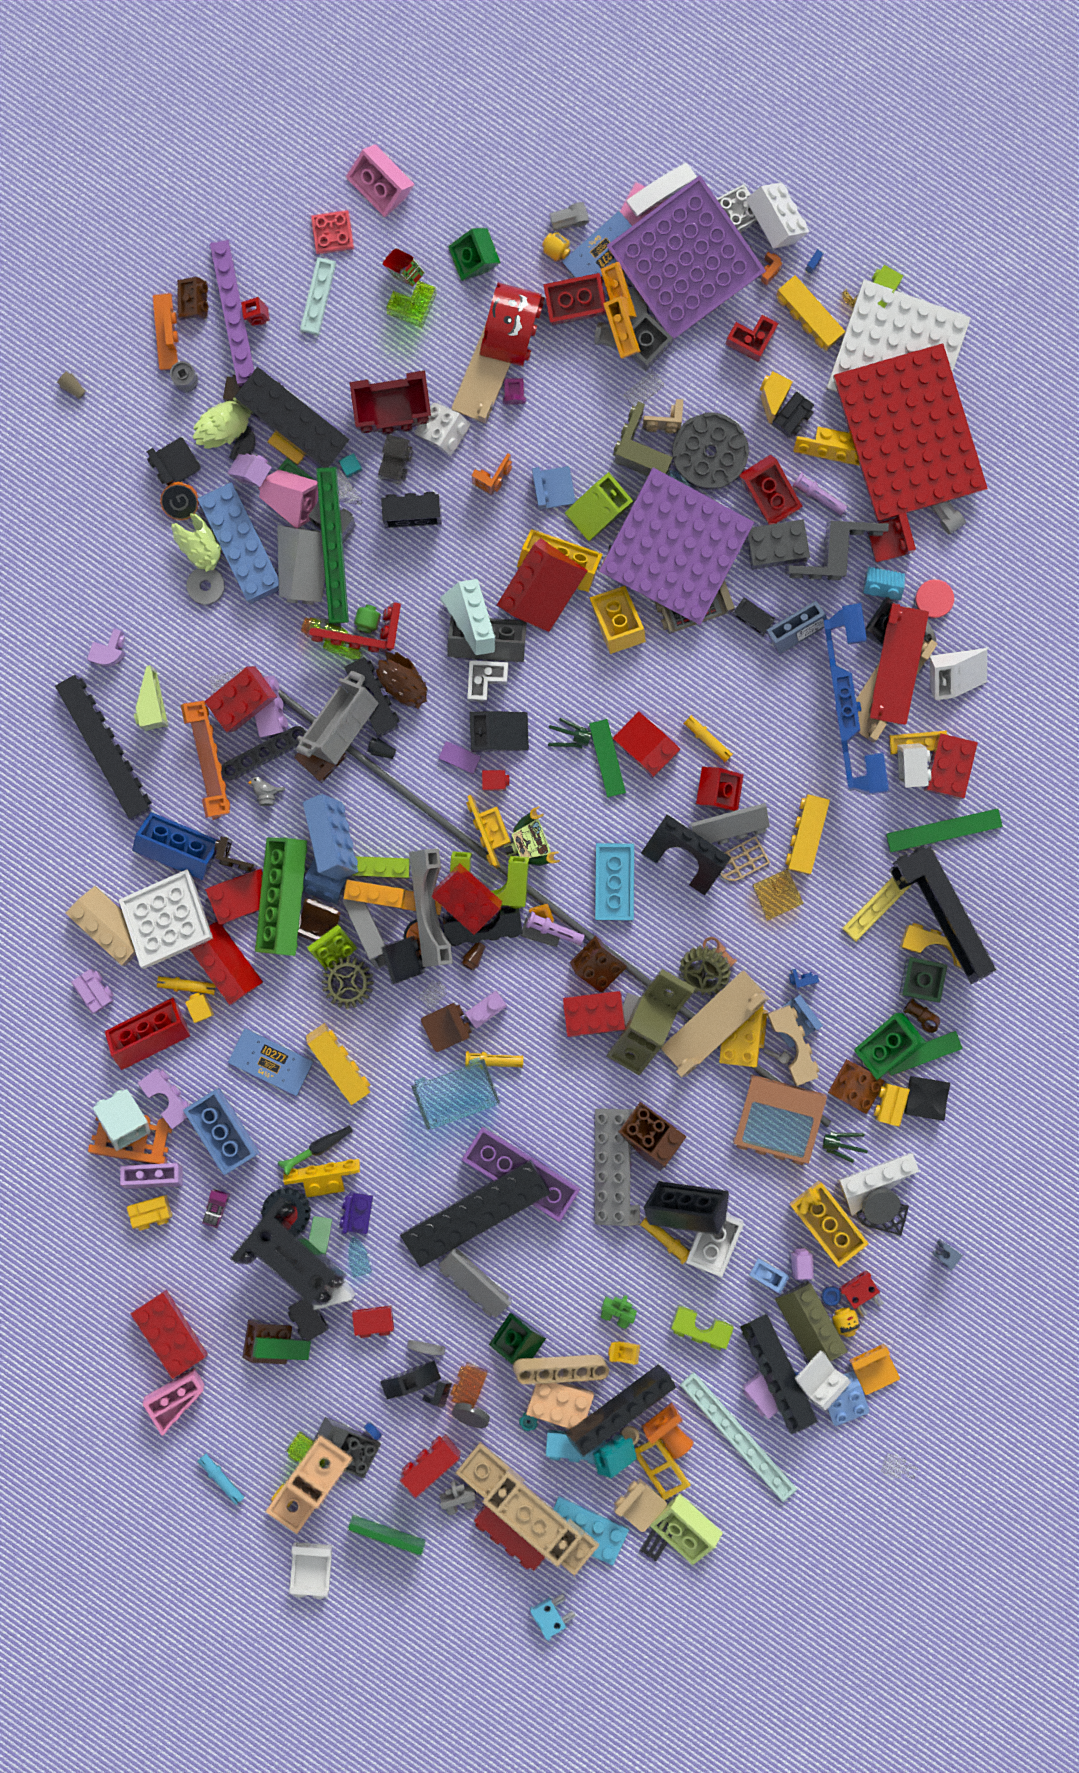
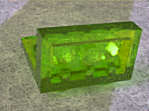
M299 1431L286 1452L293 1461L302 1462L315 1441ZM320 1459L319 1466L324 1468L328 1459Z

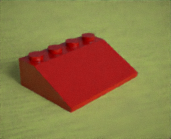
M540 538L533 544L498 601L497 606L513 617L550 632L588 570Z

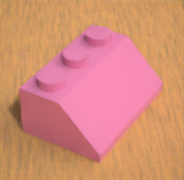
M376 144L361 151L346 175V178L384 217L388 216L408 196L415 185Z

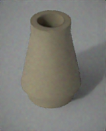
M67 371L57 381L61 389L76 396L78 399L86 392L72 373L69 374Z

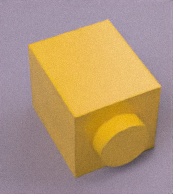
M199 992L189 996L190 1000L185 1002L194 1023L214 1016L206 994L200 995Z

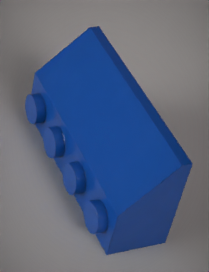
M150 812L135 835L132 851L181 872L188 869L193 877L203 880L217 851H214L217 839Z

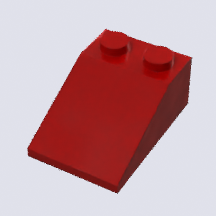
M772 455L765 457L739 475L745 489L768 525L777 524L803 507L779 462Z
M639 711L612 738L652 778L681 750L665 733Z
M262 869L205 889L219 925L223 926L259 911L263 877Z

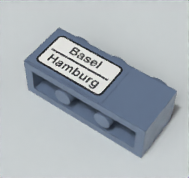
M814 601L767 629V633L771 643L780 655L825 628L823 620H827V617L818 602Z

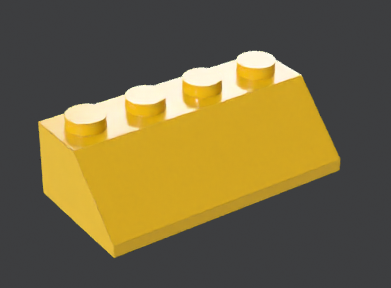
M531 529L522 547L517 567H520L533 544L541 538L588 570L577 589L589 592L602 553Z

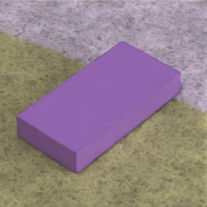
M446 741L438 759L474 774L481 756Z

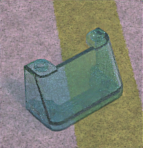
M480 1057L469 1060V1065L434 1079L426 1080L423 1077L415 1080V1085L411 1086L427 1130L444 1126L501 1104L485 1059L480 1060Z

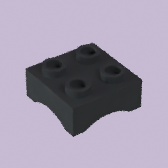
M910 1076L908 1086L910 1090L904 1114L945 1121L946 1104L951 1083Z

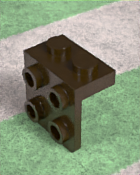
M221 836L220 840L217 839L214 851H217L215 859L220 860L219 864L233 867V864L239 865L238 869L251 872L252 869H257L255 864L228 858L232 839Z

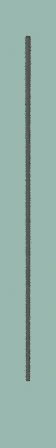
M279 689L278 693L282 701L313 724L316 717ZM349 745L346 750L349 754L488 862L486 855L489 853L352 745ZM498 861L500 867L496 869L508 877V868ZM527 885V893L542 905L548 903L552 913L578 933L584 934V938L589 942L594 938L592 933L532 886ZM604 944L609 952L626 963V971L647 987L652 980ZM682 1006L679 1010L689 1020L695 1016L685 1006ZM759 1064L757 1067H750L763 1078L779 1081ZM822 1114L820 1123L828 1127L831 1121Z

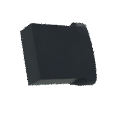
M446 1380L439 1381L434 1396L424 1394L422 1400L437 1407H444L452 1383Z

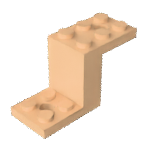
M320 1435L265 1512L298 1534L314 1509L318 1508L352 1457ZM320 1459H329L330 1466L327 1469L321 1468L319 1466ZM290 1501L298 1503L296 1511L288 1509L287 1504Z

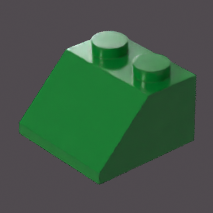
M472 228L448 246L461 281L489 272L501 263L488 228Z

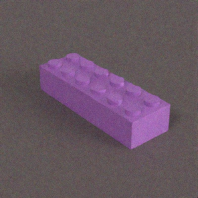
M482 1126L461 1160L492 1180H495L531 1159L551 1191L548 1196L532 1205L560 1222L579 1193L580 1187Z

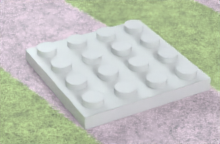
M188 869L119 899L142 969L213 939L192 875Z

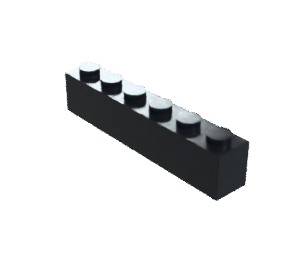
M765 1314L740 1326L742 1335L750 1347L751 1354L759 1366V1371L768 1385V1390L772 1394L776 1407L780 1411L790 1434L802 1431L817 1423L818 1420L804 1391L795 1380L797 1376L768 1315Z
M658 1364L565 1434L575 1450L584 1457L674 1390L676 1385L669 1373Z

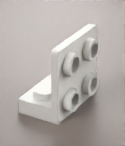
M822 1351L812 1359L795 1379L808 1398L825 1411L851 1383L849 1378L833 1367Z

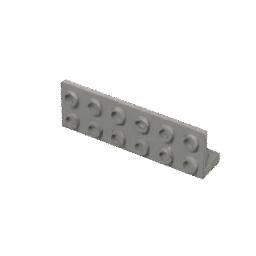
M595 1109L596 1225H640V1205H630V1144L618 1133L634 1109Z

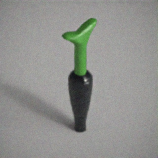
M349 1125L339 1131L325 1135L313 1141L309 1149L292 1159L278 1161V1166L284 1169L286 1175H289L295 1165L312 1155H322L345 1136L352 1133L353 1130Z

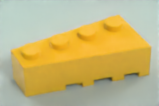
M323 1023L306 1035L307 1044L348 1102L353 1105L370 1093L369 1086L371 1084L365 1076L361 1077L358 1072L360 1070L354 1060L351 1062L347 1056L349 1055L348 1051L343 1045L340 1046L336 1034Z

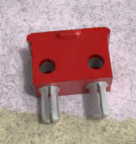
M867 1270L839 1288V1291L846 1296L854 1309L857 1308L862 1317H865L864 1314H868L862 1304L873 1298L879 1307L881 1306L880 1303L884 1304L878 1295L880 1291Z

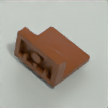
M846 1059L828 1093L867 1114L885 1081L881 1078L876 1080L871 1072Z

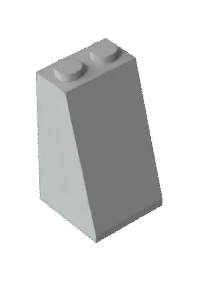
M278 525L279 597L287 598L286 602L298 603V600H302L303 604L314 605V602H322L325 571L321 531Z

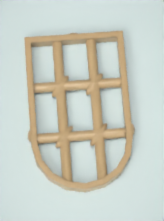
M756 836L725 852L731 857L727 864L732 863L735 869L720 875L728 881L743 879L750 873L770 863ZM755 839L757 845L746 849L744 844ZM741 846L744 852L732 857L729 852ZM759 847L763 854L754 859L751 858L748 853ZM747 856L748 862L741 866H736L734 860ZM765 857L767 863L756 868L753 862ZM747 865H751L754 870L742 876L739 870ZM734 872L737 873L739 876V878L736 879L727 878V876L733 874Z

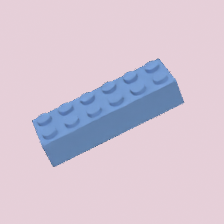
M230 482L197 498L247 602L253 604L279 591V577L233 483Z

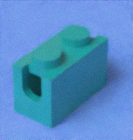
M616 1435L612 1440L594 1452L593 1458L597 1474L613 1478L637 1459L633 1439H624L623 1435Z

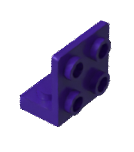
M350 1192L348 1196H345L342 1205L345 1215L341 1217L339 1224L342 1234L347 1232L368 1234L374 1195Z

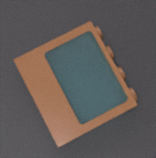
M751 1074L750 1085L736 1137L733 1138L734 1144H736L737 1148L743 1150L748 1148L755 1149V1152L761 1155L770 1153L774 1154L773 1157L780 1160L789 1158L793 1159V1163L799 1165L809 1164L827 1100L826 1094Z

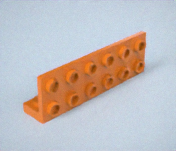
M204 701L184 703L180 705L184 724L191 723L207 797L202 799L205 817H212L215 820L230 813V802L226 798V784L222 780V767L220 762H218L217 745L214 743L212 736L213 727L208 719L209 709Z

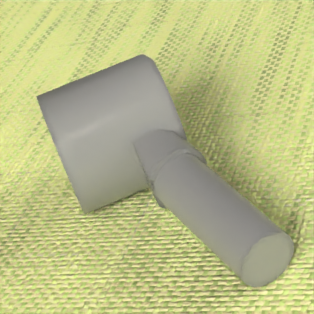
M766 1048L764 1050L765 1054L774 1057L782 1064H787L791 1060V1056L786 1052L778 1055Z

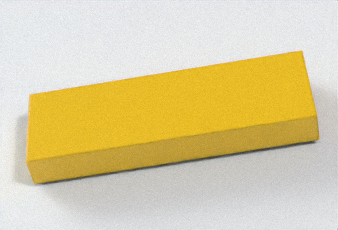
M947 731L889 735L890 755L898 754L897 745L921 743L927 747V750L934 751L937 735L940 733L947 735Z

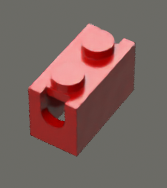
M392 1305L357 1309L352 1312L355 1336L359 1335L360 1338H368L373 1333L385 1336L390 1335V1331L394 1329Z

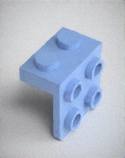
M854 1371L843 1374L849 1378L851 1383L828 1408L835 1426L866 1415L870 1411Z

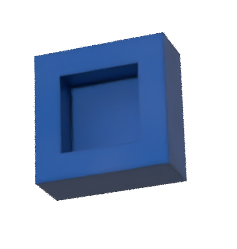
M817 249L808 262L805 271L812 274L824 253Z

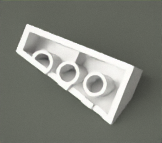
M907 1153L840 1178L838 1182L852 1216L862 1209L863 1201H866L867 1195L872 1191L881 1188L890 1190L910 1175L920 1171L913 1153Z

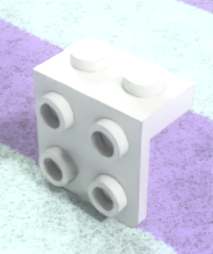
M433 403L430 406L432 417L429 423L418 425L415 434L437 445L445 454L451 456L471 424L460 413L438 403Z

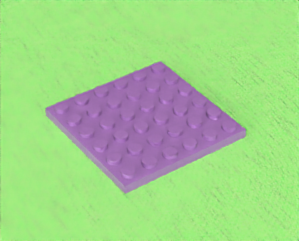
M700 175L606 245L617 262H620L622 269L665 331L673 337V340L766 272Z
M652 468L599 572L701 625L754 521L663 472Z

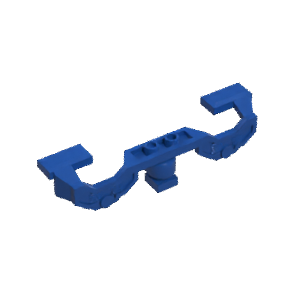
M862 604L842 606V610H839L830 619L823 621L848 791H857L865 795L889 792L884 753L865 755L867 775L855 778L852 776L848 742L860 731L858 712L861 711V704L856 702L852 673L836 666L831 630L845 626L848 645L867 642Z

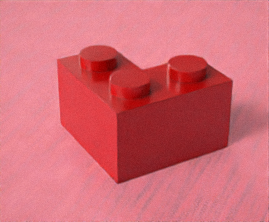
M761 315L752 331L736 322L726 339L725 345L759 362L779 323Z

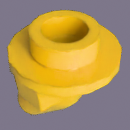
M811 1187L808 1189L807 1195L802 1200L800 1213L807 1214L810 1203L820 1205L819 1200H821L817 1189L813 1190Z

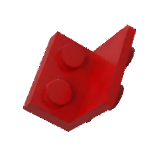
M906 513L898 514L894 519L879 522L889 524L888 532L883 533V536H869L875 562L877 563L912 554L916 550Z

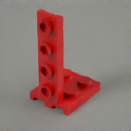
M393 602L387 609H384L382 620H385L384 628L381 627L379 639L382 640L318 628H311L307 632V637H311V641L314 642L327 640L330 641L331 645L341 646L343 643L348 644L349 648L352 649L365 647L368 648L369 652L379 653L380 650V652L386 653L394 649L401 603Z

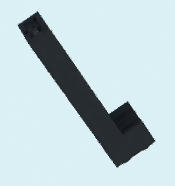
M924 846L915 849L909 856L904 854L897 858V861L892 863L893 867L889 871L899 890L917 882L970 984L984 979L997 970L932 847L924 848Z

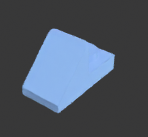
M759 1258L749 1276L778 1293H781L789 1278L785 1272Z

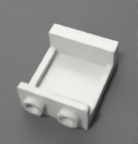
M293 1543L289 1594H293L294 1597L313 1595L315 1599H323L324 1596H328L333 1545Z

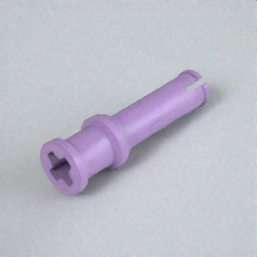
M801 472L792 487L799 488L806 493L805 496L814 497L841 516L847 505L818 487L819 484L816 481L812 482ZM822 496H824L825 498H827L828 500H830L831 502H833L834 504H836V506L833 505L832 503H830L829 501H827L826 499H824Z
M533 911L528 917L527 928L532 927L541 931L542 934L549 933L578 946L583 942L584 934L555 924L548 917L545 919L537 916Z

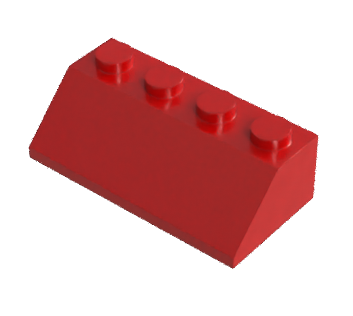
M217 921L209 926L213 939L189 950L228 1004L233 1005L261 985L263 981L225 928L219 925Z
M174 997L104 1031L111 1056L121 1070L191 1036L187 1023Z

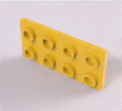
M764 1004L721 1044L720 1063L757 1067L759 1048L764 1049L766 1013H768V1010H763Z

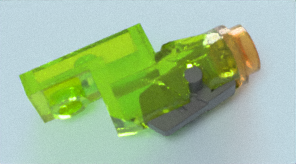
M305 617L301 627V632L305 633L306 636L311 628L349 634L344 627H341V623H329V620L325 618ZM323 640L325 641L323 645L325 651L356 661L363 656L359 649H352L349 646L347 648L346 644L343 643L341 646L331 645L330 641Z

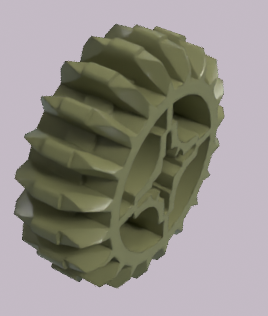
M701 945L697 949L693 947L690 952H686L684 958L680 961L681 965L679 967V971H681L680 978H684V982L695 987V993L700 991L702 996L706 992L709 996L713 992L719 993L728 984L731 970H729L730 964L726 963L727 957L722 958V952L716 953V948L709 950L708 945L704 949Z
M350 957L346 958V963H344L342 958H339V965L333 961L332 965L334 968H326L330 971V974L323 973L324 977H328V981L323 980L322 984H328V987L322 990L323 992L329 990L330 993L326 995V998L328 999L333 996L334 998L331 1003L334 1004L338 1000V1007L340 1008L343 1002L346 1009H349V1003L351 1002L353 1008H356L357 1000L362 1005L364 1003L361 999L362 997L369 999V996L365 994L366 991H373L368 988V985H374L373 981L368 982V978H372L373 974L366 975L370 968L362 969L365 964L363 961L356 965L358 962L357 958H354L353 963H350ZM343 967L355 968L348 976L338 972ZM359 972L363 977L362 989H360L355 983V979ZM334 976L340 981V988L337 993L332 985ZM351 978V984L355 988L349 986L344 988L345 982L343 979ZM349 989L358 994L351 999L341 997Z

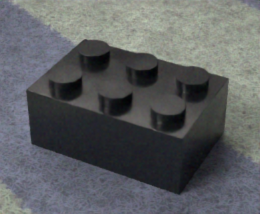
M425 492L424 495L416 496V493H406L402 497H397L396 494L385 495L386 498H381L382 519L385 528L442 525L440 497L435 492Z

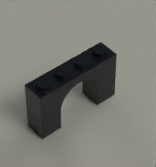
M669 815L665 816L641 852V854L657 864L664 852L669 848L679 847L689 851L696 858L699 866L689 886L704 896L731 859L729 855Z

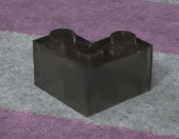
M387 434L382 450L383 458L378 472L379 479L401 485L402 480H406L408 469H406L407 462H411L414 453L409 440Z

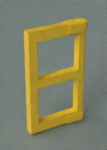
M661 1439L653 1444L648 1441L635 1448L638 1462L663 1500L690 1487L691 1484ZM657 1445L667 1462L651 1470L640 1453ZM671 1466L681 1484L665 1491L655 1474Z

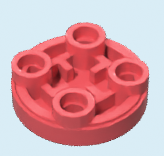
M933 579L926 581L918 588L914 599L919 610L928 611V618L935 619L946 615L951 610L954 604V593L946 582Z

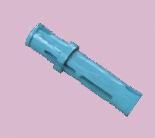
M207 1453L199 1458L197 1462L208 1473L207 1476L218 1484L234 1505H237L245 1496L220 1470L221 1467L217 1466Z

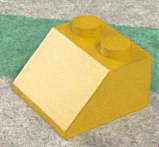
M772 371L770 376H765L760 387V391H762L760 398L768 423L770 424L775 419L793 381Z

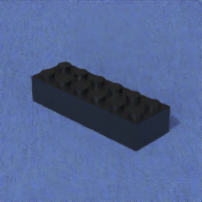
M258 366L233 398L235 402L319 468L329 467L350 440Z

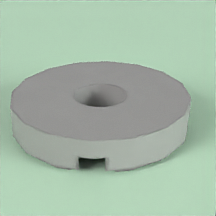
M195 569L189 575L186 582L189 596L196 603L202 605H211L218 602L223 596L225 589L224 579L216 569L209 570L208 572L205 569ZM204 581L211 583V587L207 591L201 590V584Z

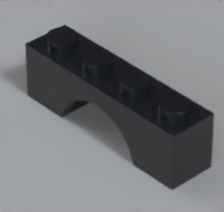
M365 657L345 666L347 675L351 671L364 675L365 680L362 683V687L372 691L376 701L379 703L369 718L378 738L398 729L397 723L400 720L396 712L392 713L389 708L392 704L388 695L383 696L380 690L384 687L379 678L375 679L372 673L375 669L371 660L366 661ZM350 679L351 682L358 683V681Z
M501 908L495 920L484 925L475 935L453 916L443 917L445 937L452 946H458L465 942L478 943L486 939L493 941L507 936L514 938L523 934L519 908Z

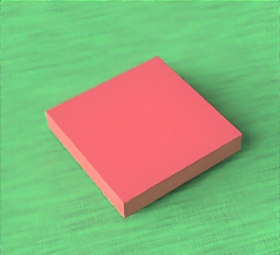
M348 210L311 215L316 254L354 249Z

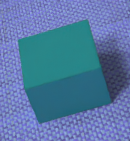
M354 453L339 460L347 478L362 471Z

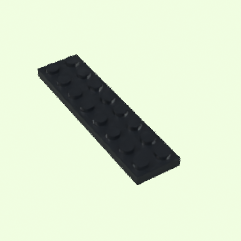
M530 1159L402 1232L400 1237L421 1268L548 1196L551 1191Z

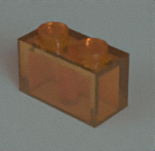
M469 1362L466 1363L465 1367L461 1365L457 1377H460L458 1385H453L450 1393L453 1396L452 1401L455 1403H468L474 1409L488 1370Z

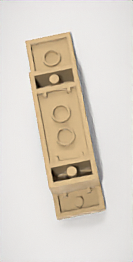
M482 1442L477 1445L455 1472L485 1498L483 1503L553 1564L557 1567L561 1564L574 1576L599 1547L600 1544L571 1519L566 1521L524 1485L525 1479Z

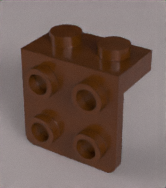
M305 899L302 914L299 918L298 936L313 942L317 941L335 926L339 925L341 913L334 907L320 904L317 900Z
M455 1002L421 1018L422 1025L435 1052H440L470 1038L471 1028L468 1022H463L461 1016L464 1013L461 1006H456Z

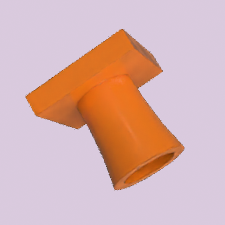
M672 1402L642 1425L643 1431L650 1443L653 1444L661 1439L673 1459L682 1457L694 1444V1441L677 1426L683 1420Z

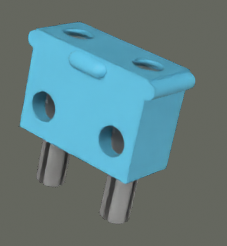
M563 1594L553 1600L549 1597L538 1605L530 1607V1612L546 1640H550V1637L565 1629V1623L576 1617L573 1611L563 1617L558 1613L555 1606L566 1600Z

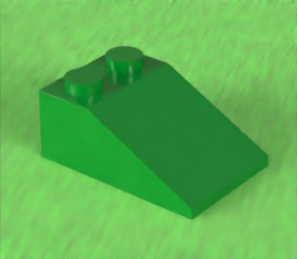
M895 1013L858 1045L854 1051L876 1080H879L915 1054L927 1042L904 1013Z

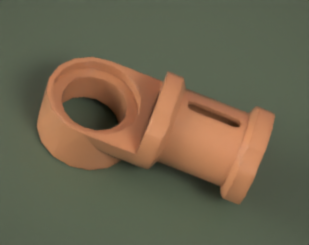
M708 937L704 940L703 949L707 941L714 940L717 943L715 952H722V956L727 957L730 967L735 964L736 958L733 959L725 951L726 948L718 939Z

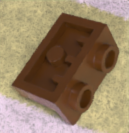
M198 277L177 280L178 318H208L207 281Z

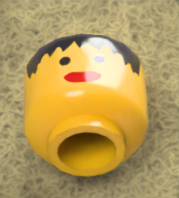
M849 1307L836 1310L835 1315L832 1317L838 1334L844 1335L845 1338L854 1336L856 1334L855 1331L860 1327L856 1311Z

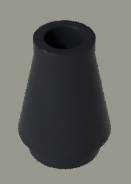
M372 737L367 752L373 756L393 759L396 749L378 737L377 739Z

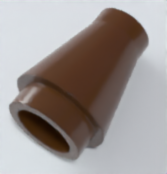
M480 942L475 943L462 957L461 964L474 971L475 968L479 967L486 946Z

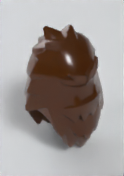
M386 652L387 660H379V669H376L377 676L386 689L385 691L392 695L393 699L397 700L400 704L419 709L422 703L427 702L426 696L428 692L422 675L419 674L410 659L405 658L398 652H395V654Z

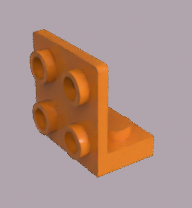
M509 453L506 454L492 479L490 478L491 475L486 471L475 469L471 475L472 484L490 495L494 491L498 492L503 483L501 482L503 476H508L513 467L511 466V455Z

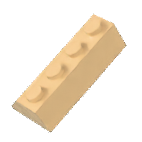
M96 886L81 896L65 913L120 965L126 966L136 955L122 910Z

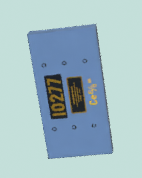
M620 211L616 212L562 261V264L575 278L600 273L602 278L600 269L617 262L606 245L632 227V225Z
M244 1028L228 1063L298 1096L314 1061Z

